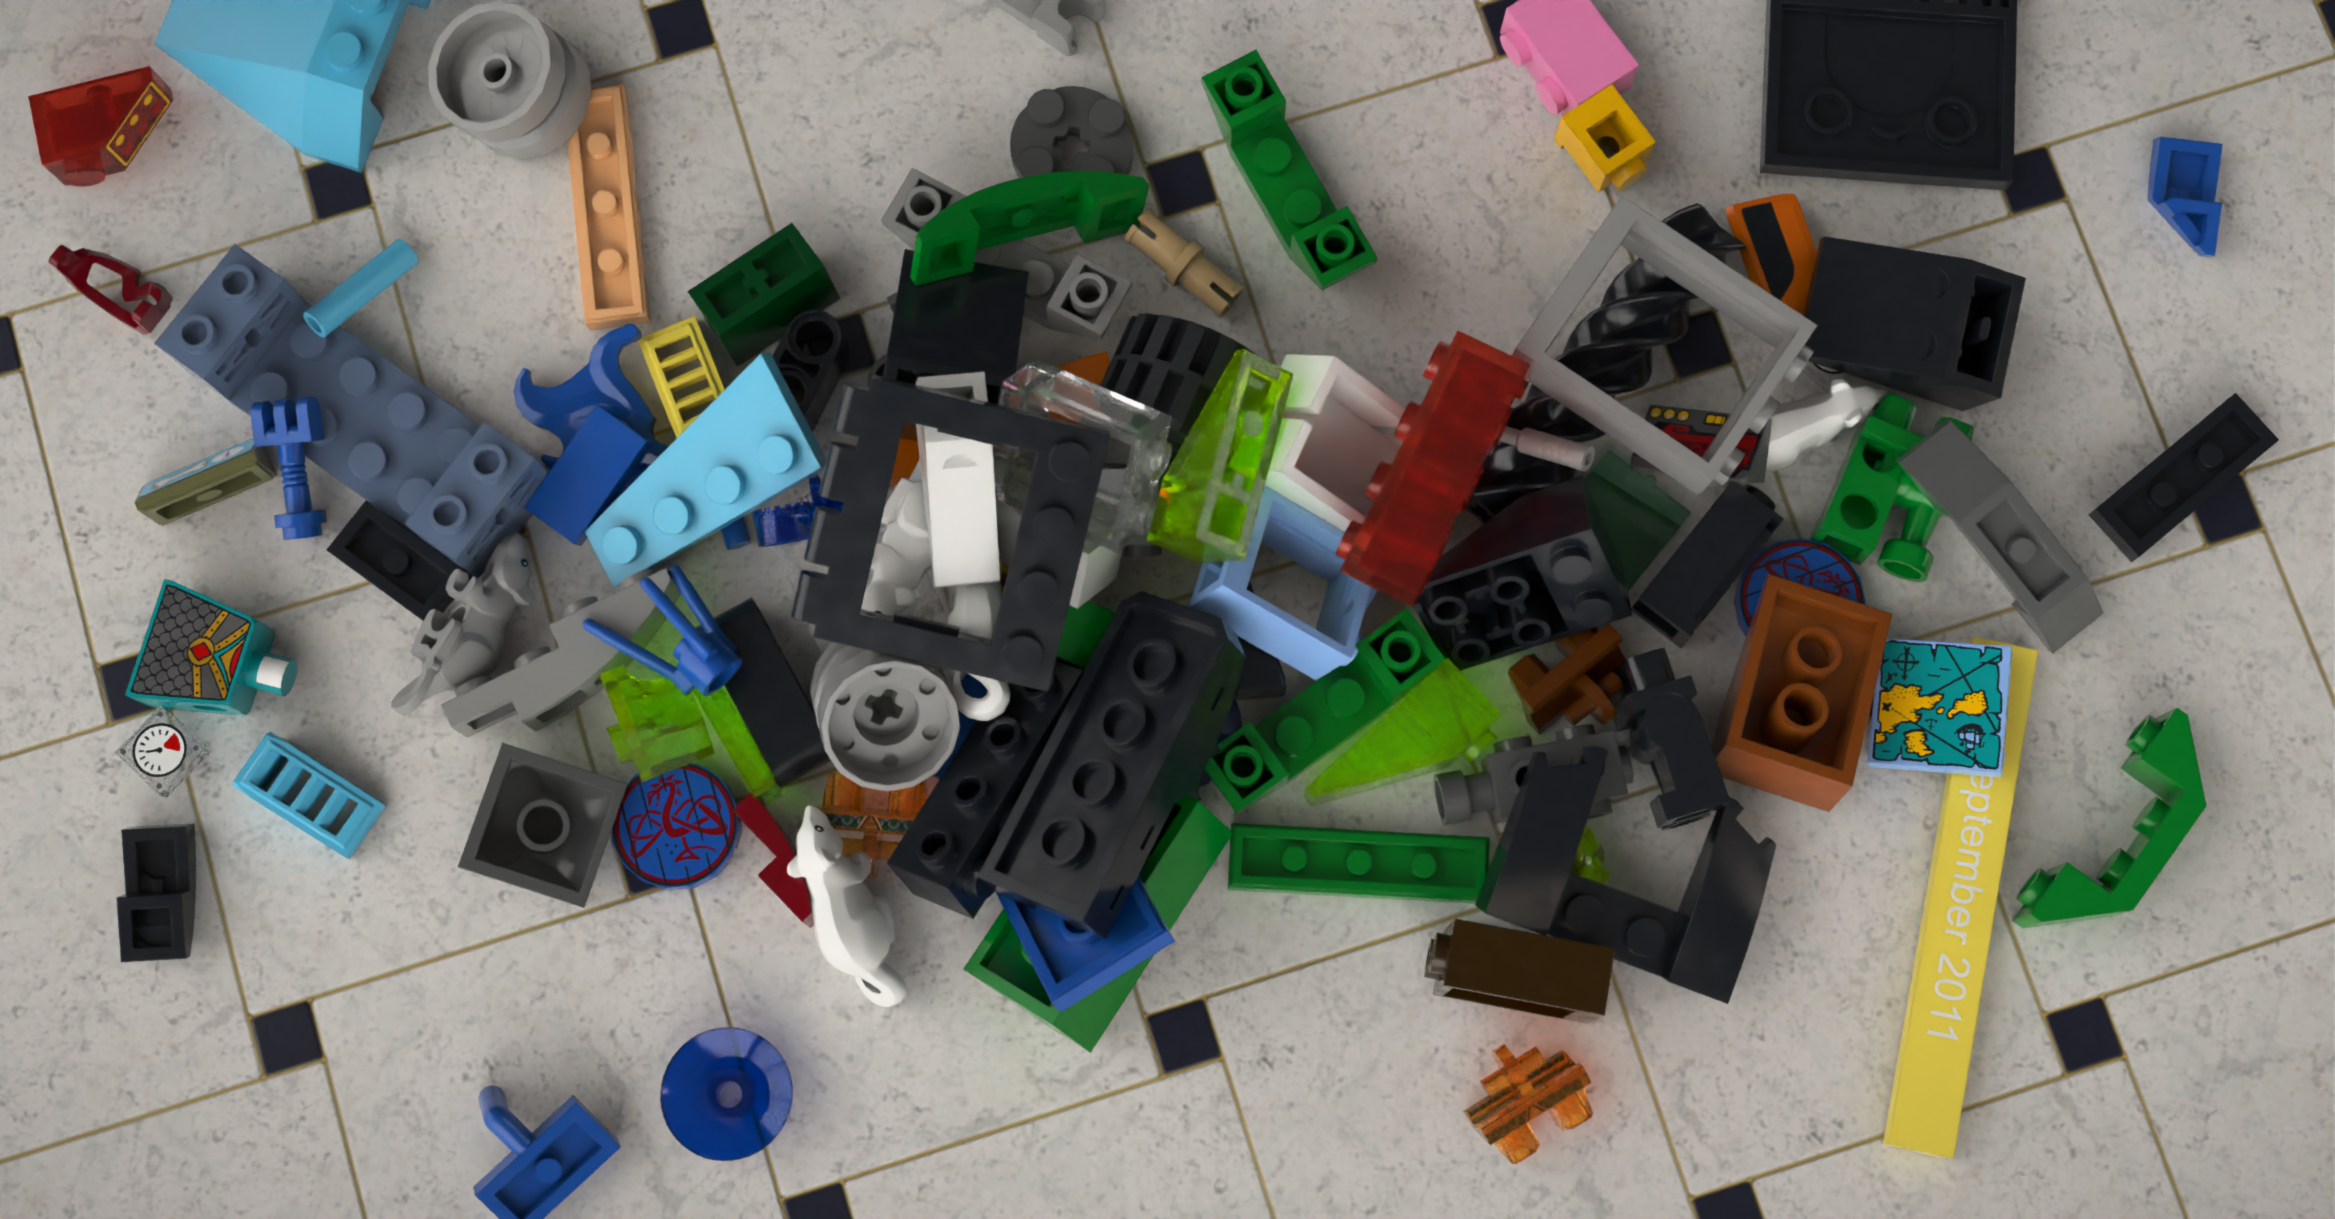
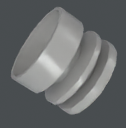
M835 642L829 645L816 662L810 684V694L825 752L838 772L861 787L881 791L914 787L936 774L953 753L960 723L957 702L947 683L942 667ZM886 689H890L891 695L889 697L886 695H882ZM870 695L877 697L874 703L869 701L868 697Z

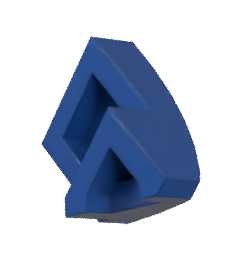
M2158 137L2153 140L2147 200L2199 256L2213 257L2216 252L2222 203L2215 202L2223 144Z

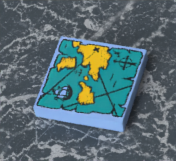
M1887 638L1873 698L1868 753L1869 767L2002 778L2012 646Z

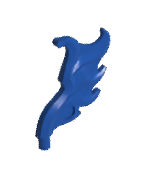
M626 324L601 337L591 351L589 363L563 384L552 388L535 386L531 378V371L522 368L514 387L516 405L521 414L534 426L549 430L560 438L563 444V451L596 404L605 407L653 442V445L613 502L669 447V445L662 444L655 439L654 426L657 419L642 396L625 377L619 364L622 349L633 342H637L642 336L641 330L634 324ZM544 454L541 456L542 462L550 470L559 459ZM744 517L721 529L727 550L741 548L751 543Z

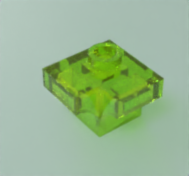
M624 665L599 674L618 721L617 724L606 729L620 764L633 759L642 782L715 754L705 722L692 692L685 696L667 678L654 681L636 678L626 670Z

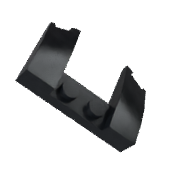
M1597 746L1583 747L1584 763L1548 767L1546 753L1534 752L1475 906L1487 915L1541 935H1550L1557 938L1615 948L1614 960L1655 974L1670 983L1728 1004L1761 908L1776 849L1774 841L1766 837L1758 844L1736 820L1744 808L1736 799L1729 797L1731 802L1715 813L1679 909L1675 911L1571 872L1608 751Z

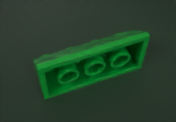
M1189 795L1175 802L1139 873L1142 882L1169 930H1171L1233 834L1200 801ZM1003 908L964 967V970L1045 1025L1091 1053L1153 956L1060 1013L1051 1003Z

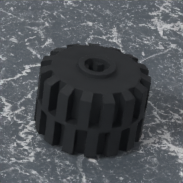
M1149 313L1138 314V316H1132L1128 321L1093 400L1092 410L1106 426L1121 438L1170 463H1180L1184 468L1202 473L1225 476L1241 475L1233 466L1256 417L1269 416L1270 410L1263 406V403L1277 372L1250 349L1213 329L1181 318Z

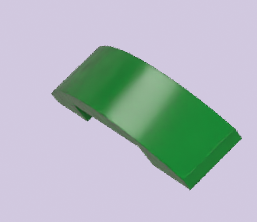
M1065 171L1017 178L979 190L943 209L917 232L910 278L914 285L918 286L973 272L976 250L1073 226L1084 243L1127 233L1133 224L1140 228L1141 222L1138 221V217L1144 211L1149 185L1144 177L1103 171Z

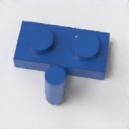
M487 1086L481 1090L478 1097L484 1123L511 1152L473 1186L474 1193L499 1219H544L619 1150L621 1146L618 1139L574 1095L537 1129L531 1132L509 1110L503 1090L498 1086Z

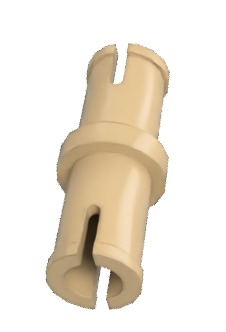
M1151 209L1145 210L1138 217V221L1156 238L1151 239L1133 224L1126 233L1124 240L1134 245L1166 272L1164 279L1172 286L1180 283L1214 311L1218 318H1221L1231 306L1213 288L1217 287L1236 302L1245 287L1241 283H1237L1204 256L1205 247L1196 240H1193L1191 243L1187 242L1154 214L1155 212Z

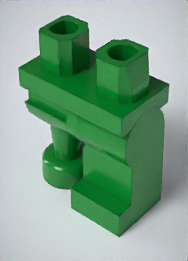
M1888 393L1873 414L1869 415L1854 433L1834 486L1820 518L1815 523L1809 540L1826 543L1847 557L1850 562L1861 565L1875 550L1893 505L1907 511L1900 538H1893L1885 542L1877 564L1881 569L1898 578L1913 582H1923L1927 580L1934 559L1932 553L1925 547L1939 519L1944 514L1931 505L1896 461L1924 438L1909 431L1918 407L1910 400ZM1941 417L1935 424L1934 429L1948 419L1972 441L1974 430L1972 425L1952 417Z

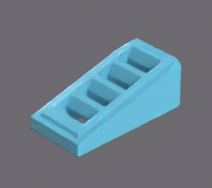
M268 732L263 737L232 783V786L347 859H351L387 806L272 732ZM285 758L289 759L273 784L266 790L265 787ZM306 770L312 776L291 805L286 803L284 799ZM327 785L335 788L334 792L314 820L311 819L307 814ZM350 798L357 802L358 805L336 835L328 829Z

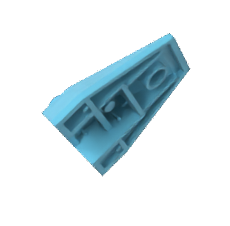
M172 0L154 44L305 156L362 173L384 119L371 102V97L408 5L427 10L431 0Z

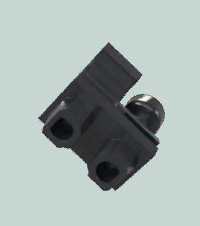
M1665 647L1627 658L1624 662L1625 668L1615 673L1624 686L1620 689L1623 700L1616 707V717L1613 720L1617 732L1628 729L1631 726L1629 732L1631 745L1627 749L1635 760L1651 766L1662 794L1649 803L1657 828L1661 827L1662 831L1669 830L1711 816L1710 812L1720 810L1731 801L1701 715L1695 704L1691 702L1697 695L1692 676L1675 680Z

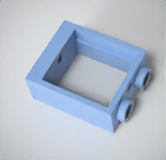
M1254 480L1221 504L1189 607L1222 618L1240 638L1312 679L1318 680L1337 667L1348 665L1359 652L1355 646L1363 640V634L1359 631L1365 609L1370 605L1377 591L1378 584L1374 580L1381 553L1264 484ZM1261 542L1329 581L1316 629L1247 590Z

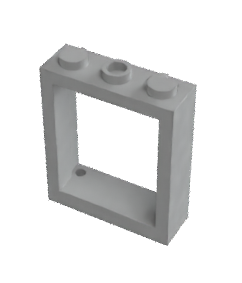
M1621 196L1521 339L1506 367L1699 496L1713 480L1723 486L1740 464L1745 453L1736 448L1737 444L1747 429L1758 434L1773 415L1780 402L1770 395L1782 377L1793 383L1801 373L1807 361L1814 353V350L1806 346L1805 343L1818 325L1629 199ZM1620 245L1775 348L1702 457L1546 354Z

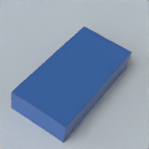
M596 404L524 508L571 543L582 546L587 539L585 531L611 505L651 448L653 442L608 409Z

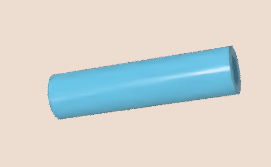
M397 239L303 313L306 323L317 335L323 338L416 266L419 262L416 253L405 241Z

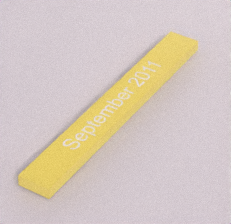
M1980 637L1972 638L1969 644L2012 646L2003 776L2001 778L1946 773L1883 1145L1945 1159H1954L2039 651Z

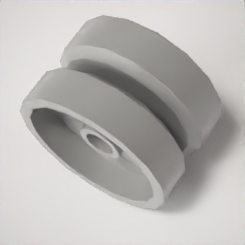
M499 0L473 5L452 19L435 41L427 66L429 94L439 114L497 154L519 160L548 155L566 143L583 122L591 98L590 70L580 50L521 5Z

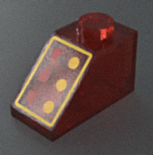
M148 66L28 96L41 164L65 186H92L102 182L106 175L125 171L173 102L170 87Z

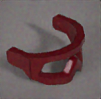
M62 244L57 247L49 258V264L63 275L78 292L123 324L143 335L151 333L171 307L170 304L173 297L162 285L151 281L139 285L140 271L106 253L85 248L72 251ZM97 263L121 275L122 298L125 302H136L151 295L157 304L153 305L149 301L143 300L131 314L87 283L91 266Z

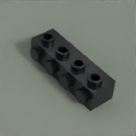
M1055 661L1048 692L1008 683L1010 701L1004 713L989 721L977 720L887 862V865L912 894L974 919L985 900L995 892L994 889L977 876L1082 677L1083 670Z

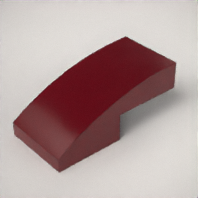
M750 793L732 811L776 856L758 874V877L804 924L811 928L814 925L813 906L806 878H793L787 874L788 863L797 855V850L773 814L753 793Z

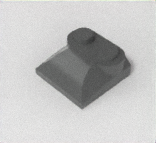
M502 742L458 868L585 908L628 784Z

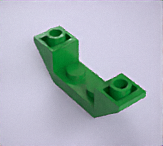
M1254 50L1201 77L1202 85L1229 154L1288 257L1321 291L1375 264L1378 258L1348 206L1337 210L1285 121L1286 99L1258 51Z
M1407 608L1358 642L1355 647L1359 652L1348 665L1339 666L1327 673L1255 726L1248 722L1217 745L1225 754L1218 753L1214 755L1206 764L1204 771L1236 814L1290 783L1387 712L1445 662V657Z
M2175 708L2156 719L2148 715L2138 724L2126 741L2125 746L2131 749L2132 752L2121 766V769L2163 800L2155 797L2144 807L2133 823L2132 828L2138 831L2139 834L2128 850L2125 852L2121 848L2117 849L2101 867L2096 879L2103 885H2098L2068 862L2048 869L2047 872L2039 868L2025 882L2016 897L2023 906L2012 921L2021 928H2031L2113 917L2135 909L2207 806L2190 722L2186 713L2179 708Z

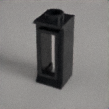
M1731 481L1632 606V611L1681 649L1694 634V629L1696 630L1784 520L1783 517L1774 511L1776 508L1774 502L1764 492L1754 486L1745 485L1742 487L1737 482Z

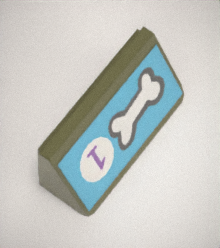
M254 438L146 483L141 488L135 500V505L139 512L157 524L164 526L274 479L277 474L266 446L255 447Z

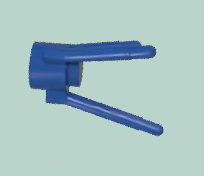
M678 565L671 566L669 574L703 629L701 627L695 628L651 578L644 577L640 582L642 589L684 637L673 651V656L679 661L677 667L593 619L588 618L583 621L582 625L586 631L667 678L685 696L690 694L695 688L704 696L712 695L735 675L742 664V659L736 654L739 648L723 633L692 583Z

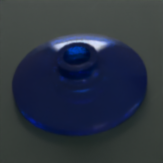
M722 1027L711 1029L688 1040L671 1058L661 1083V1109L664 1120L672 1135L692 1153L717 1161L744 1159L766 1148L784 1128L793 1102L791 1073L781 1053L764 1037L741 1028ZM735 1082L742 1090V1098L736 1106L727 1108L720 1101V1090L725 1084Z

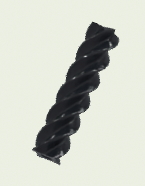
M1698 203L1682 208L1662 221L1725 264L1726 253L1747 249L1742 241L1722 229L1705 207ZM1638 257L1636 261L1627 265L1613 279L1605 292L1600 307L1590 312L1577 324L1568 338L1563 354L1556 357L1555 360L1613 399H1615V395L1638 390L1649 382L1652 375V348L1674 343L1686 335L1690 321L1689 300L1699 297ZM1531 384L1525 402L1513 408L1502 419L1506 422V426L1523 430L1528 427L1579 443L1606 435V433L1533 384ZM1501 442L1499 445L1489 443L1487 450L1478 454L1471 465L1474 471L1470 480L1473 488L1469 499L1463 500L1457 489L1456 479L1449 496L1453 501L1479 519L1482 524H1485L1519 497L1571 480L1577 469L1521 453L1516 446Z

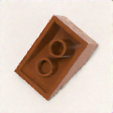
M1768 574L1720 713L1712 744L1722 778L1830 812L1853 786L1892 613Z

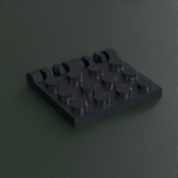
M1766 0L1760 173L2007 191L2014 180L2017 0H1983V5L1982 0H1959V4L1943 3V0Z

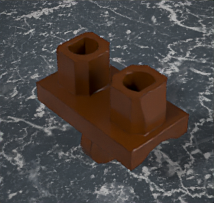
M1607 624L1600 631L1595 627L1555 640V647L1566 658L1551 670L1534 653L1525 655L1509 668L1508 676L1510 683L1522 702L1526 721L1539 735L1562 716L1573 726L1589 714L1604 725L1616 717V711L1609 698L1624 686L1615 673L1625 666L1624 662L1626 659L1619 648L1622 637L1610 624Z

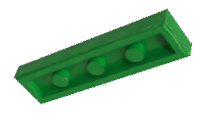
M1231 823L1233 834L1230 837L1228 890L1475 904L1489 870L1490 837Z

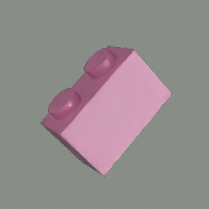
M1518 0L1506 8L1500 30L1501 45L1508 58L1518 67L1524 65L1536 80L1537 94L1544 106L1552 114L1560 113L1562 116L1611 84L1620 95L1630 89L1639 64L1590 0Z

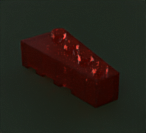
M1458 330L1451 345L1439 341L1423 374V377L1432 381L1421 405L1414 401H1410L1394 433V437L1403 440V443L1392 465L1381 460L1365 492V496L1374 500L1363 524L1355 520L1350 522L1335 554L1345 560L1339 571L1343 575L1415 609L1455 528L1453 523L1458 513H1463L1478 485L1484 469L1482 464L1487 454L1491 455L1493 450L1496 449L1508 425L1507 422L1513 410L1511 405L1515 397L1521 400L1531 380L1530 364Z

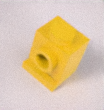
M1612 84L1563 115L1554 137V141L1560 149L1565 147L1598 193L1612 183L1618 191H1622L1644 176L1649 169L1644 162L1649 159L1656 143ZM1599 145L1611 147L1615 155L1608 159L1599 148Z

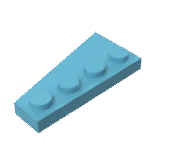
M761 353L585 531L613 587H619L625 578L638 571L656 568L824 470L826 457L771 353Z

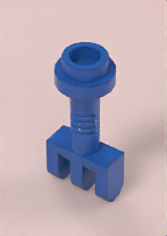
M313 396L298 398L296 404L292 399L277 400L274 405L269 401L253 403L250 416L255 447L277 445L279 463L283 466L280 470L283 472L281 477L284 479L282 483L285 485L283 492L286 513L274 515L275 528H282L283 540L323 535L321 523L327 522L326 510H312L310 490L307 484L308 478L305 477L307 472L305 471L306 465H304L305 454L303 442L325 439L318 400Z

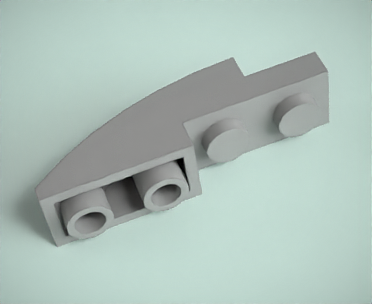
M653 568L638 571L620 583L621 590L598 600L595 596L586 597L567 606L561 612L563 618L549 624L559 647L550 651L549 647L532 650L514 661L515 669L497 678L492 679L490 675L480 676L459 686L455 690L457 697L441 704L450 726L468 738L518 713L521 722L536 732L567 715L595 696L621 674L634 659L586 631L582 625L583 621L588 618L593 619L606 628H610L645 648L664 624L667 617L642 589L640 582L644 577L651 578L662 592L676 604L681 593L671 578L669 571L666 568L658 572Z

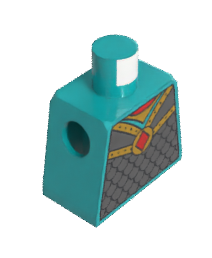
M164 579L125 695L156 709L245 716L251 711L257 690L281 696L289 694L297 675V661L270 653L275 638V631L262 622L181 584Z

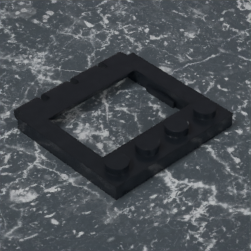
M873 375L870 387L843 383L833 430L859 438L857 446L841 442H830L818 494L827 499L844 502L842 510L823 506L815 507L804 560L829 567L828 574L809 570L801 571L791 617L799 621L816 624L814 638L1048 692L1111 436L1110 431ZM904 421L937 428V432L1000 447L1009 445L1037 452L992 639L959 632L960 627L898 612H895L893 617L861 609Z

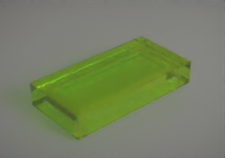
M722 687L709 696H704L695 688L692 692L753 798L756 797L766 806L783 796L781 793L783 789L771 773L725 688Z

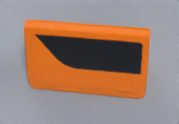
M1779 194L1727 207L1725 214L1733 236L1742 241L1747 248L1739 250L1749 280L1801 315H1804L1817 250L1797 197L1794 194Z

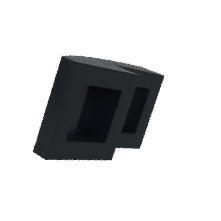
M194 823L137 826L122 829L126 894L117 897L121 962L186 959L190 957L196 899Z

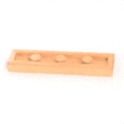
M624 84L591 88V98L585 118L567 141L585 325L589 330L620 327L626 324L651 323L628 92Z

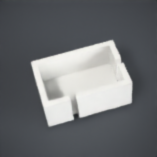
M1286 354L1263 403V406L1269 409L1271 413L1269 417H1256L1233 468L1251 481L1257 480L1381 553L1379 560L1413 564L1455 472L1457 446L1429 425L1415 423L1417 417L1337 357Z

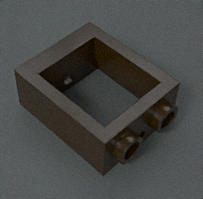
M1454 919L1443 933L1436 932L1435 939L1431 938L1424 977L1435 979L1433 995L1587 1024L1605 1016L1615 948Z

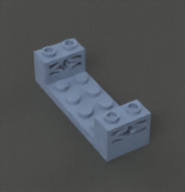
M234 244L154 344L186 371L248 416H250L251 406L255 402L269 401L274 405L277 400L292 399L296 404L300 397H315L320 405L325 439L303 442L305 457L373 504L472 577L479 578L485 572L486 563L499 542L512 533H519L533 515L524 507L547 476V470L534 456L485 421L480 426L341 326H338L324 338L317 335L308 326L303 317V313L312 305L307 303L284 278Z

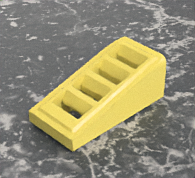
M696 316L638 340L676 438L699 416L697 415L685 420L682 412L716 399L726 389ZM690 336L693 347L660 360L656 350ZM699 358L701 367L668 380L667 371ZM702 380H708L710 387L679 400L676 399L674 392Z

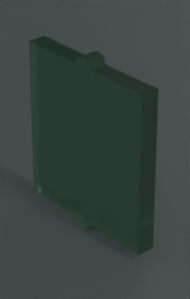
M1608 450L1584 479V482L1623 563L1629 592L1690 516L1691 512L1656 486L1655 476H1643L1634 468H1630L1628 463L1611 450Z

